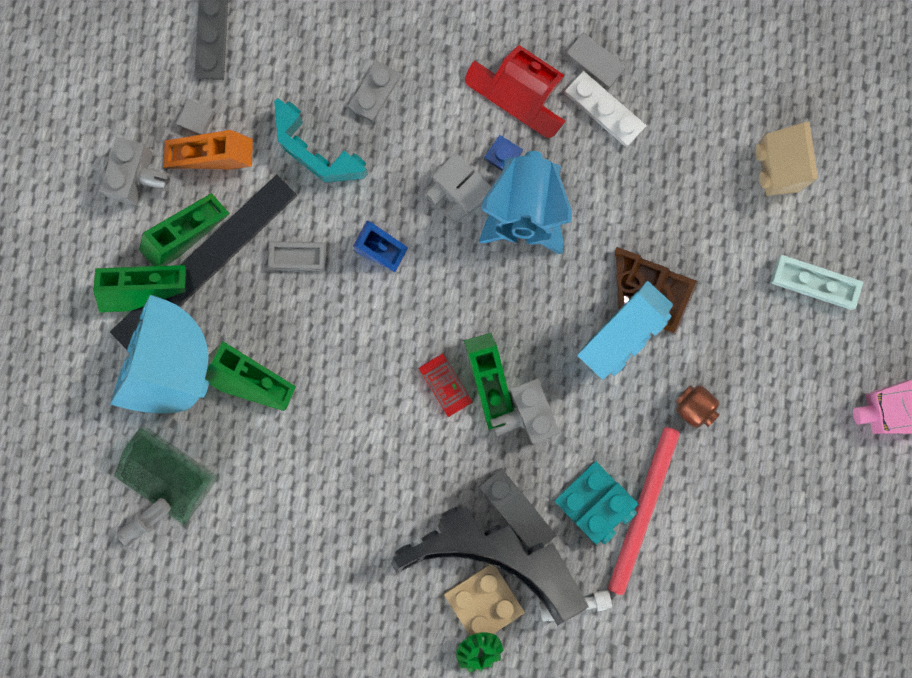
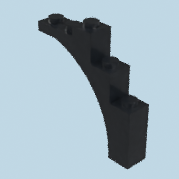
M467 506L460 510L454 507L442 514L443 519L440 520L438 525L440 534L435 530L422 537V543L414 547L411 544L401 547L395 551L396 556L393 557L391 562L396 574L423 560L436 558L470 559L494 566L512 575L527 586L544 604L557 626L589 608L553 543L545 547L542 543H539L527 550V556L510 524L502 529L500 525H496L484 533L486 537H483Z

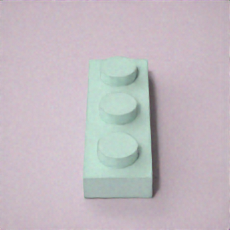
M784 255L778 257L770 282L771 284L849 310L856 309L863 286V281Z

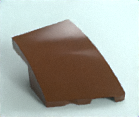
M616 247L618 308L620 309L649 281L673 304L669 311L671 318L667 321V325L663 330L676 335L698 284L697 281L672 272L665 266L645 260L641 255Z

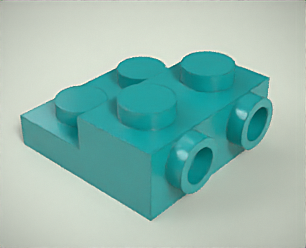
M594 461L553 500L595 545L599 542L603 545L608 543L616 534L613 529L621 521L624 524L631 521L637 514L634 508L639 505L597 461Z

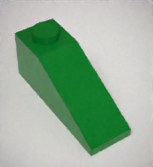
M210 193L143 232L139 251L152 266H166L182 256L230 213Z
M186 266L95 268L93 293L99 313L132 311L145 306L150 295L166 299L185 292Z
M492 333L463 340L488 430L504 426L505 424L502 423L492 427L490 419L513 411L498 347Z
M224 341L208 355L205 380L209 381V385L223 393L281 411L287 409L295 391V385Z

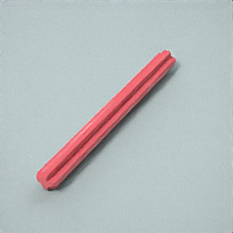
M665 427L663 429L638 500L639 505L635 509L637 514L631 520L608 585V590L618 595L625 594L680 436V432L673 428Z

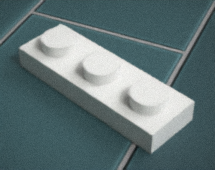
M584 71L564 92L567 97L626 148L647 126Z

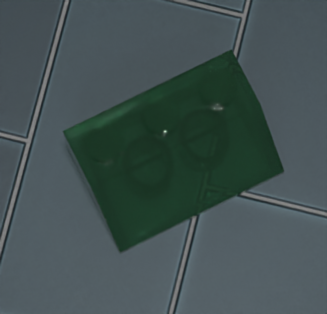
M144 427L138 429L123 450L114 475L152 503H155L160 498L165 499L171 506L168 514L185 526L219 478L218 475L156 432Z

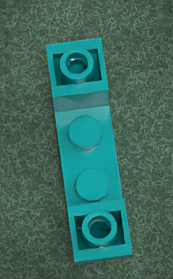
M279 98L274 101L277 139L284 151L324 183L365 179L368 175L367 169L364 167L366 162L357 154L349 155L346 151H343L334 163L328 167L330 165L329 161L321 154L316 153L314 156L307 150L308 145L296 135L292 138L293 134L303 124L299 115L301 111L290 101H287L286 104Z

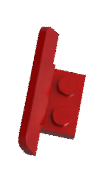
M518 45L505 57L496 74L475 60L471 63L465 76V83L546 138L554 137L566 122L544 107L548 97L558 87L565 75L522 46Z

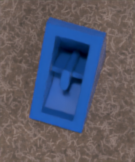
M366 220L353 245L357 254L393 272H396L408 249L407 246L368 220Z

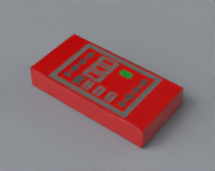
M443 353L418 368L448 417L473 403Z

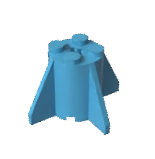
M528 151L525 156L506 158L502 173L483 199L482 211L489 214L483 227L479 242L489 243L506 239L517 243V238L527 239L526 244H541L557 254H562L564 242L560 225L571 222L572 209L560 178L561 166L544 159L543 154L537 151Z

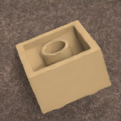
M803 122L768 133L758 141L759 144L756 145L755 154L757 160L761 161L763 170L760 172L759 182L761 188H765L766 196L798 193L818 179L810 122Z

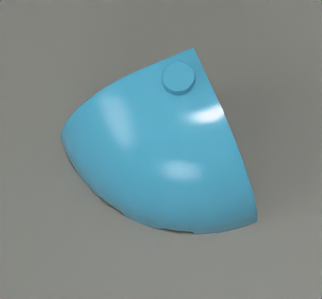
M150 295L140 315V319L143 321H139L136 331L134 330L127 349V352L130 354L125 359L120 370L110 405L147 413L167 414L182 412L190 409L200 397L204 398L209 385V381L205 380L208 367L207 343L200 327L187 312L167 300Z

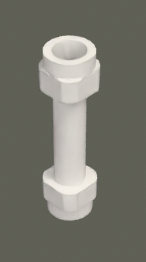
M608 590L593 592L592 597L585 598L589 606L586 610L596 608L597 611H603L612 608ZM539 604L542 622L554 621L544 604Z

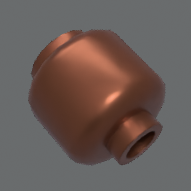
M690 385L675 401L678 404L676 408L678 415L694 428H699L703 424L709 427L720 415L716 412L720 404L719 400L701 385L696 387Z

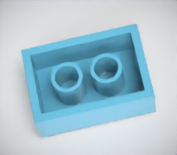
M647 281L587 342L577 356L602 380L610 373L613 376L617 375L631 357L630 353L636 356L647 344L646 342L651 337L650 333L656 336L667 325V321L671 318L669 311L673 304Z

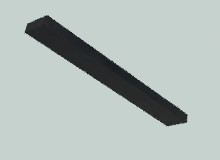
M276 174L181 264L186 266L185 292L164 300L181 307L297 197V194ZM144 306L132 310L110 331L126 350L139 321H143L140 319V315Z

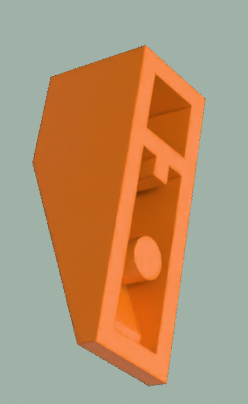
M225 130L165 140L163 168L232 170L252 167L253 139L233 130Z

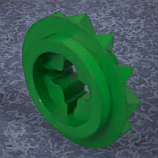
M480 632L468 636L459 644L456 650V658L461 668H467L470 673L478 669L482 673L485 667L493 668V662L501 660V653L504 650L499 637L492 633ZM480 648H482V651H484L482 652V656L477 657L478 652H480Z

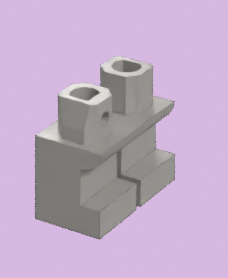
M455 152L432 176L433 183L425 192V197L435 206L445 196L453 202L444 211V215L453 224H456L465 216L469 218L483 204V199L492 186L477 172L474 173V169Z

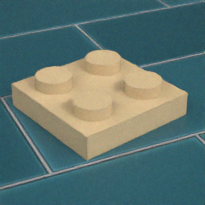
M491 565L485 566L444 593V596L469 636L480 632L494 634L525 613L499 570Z

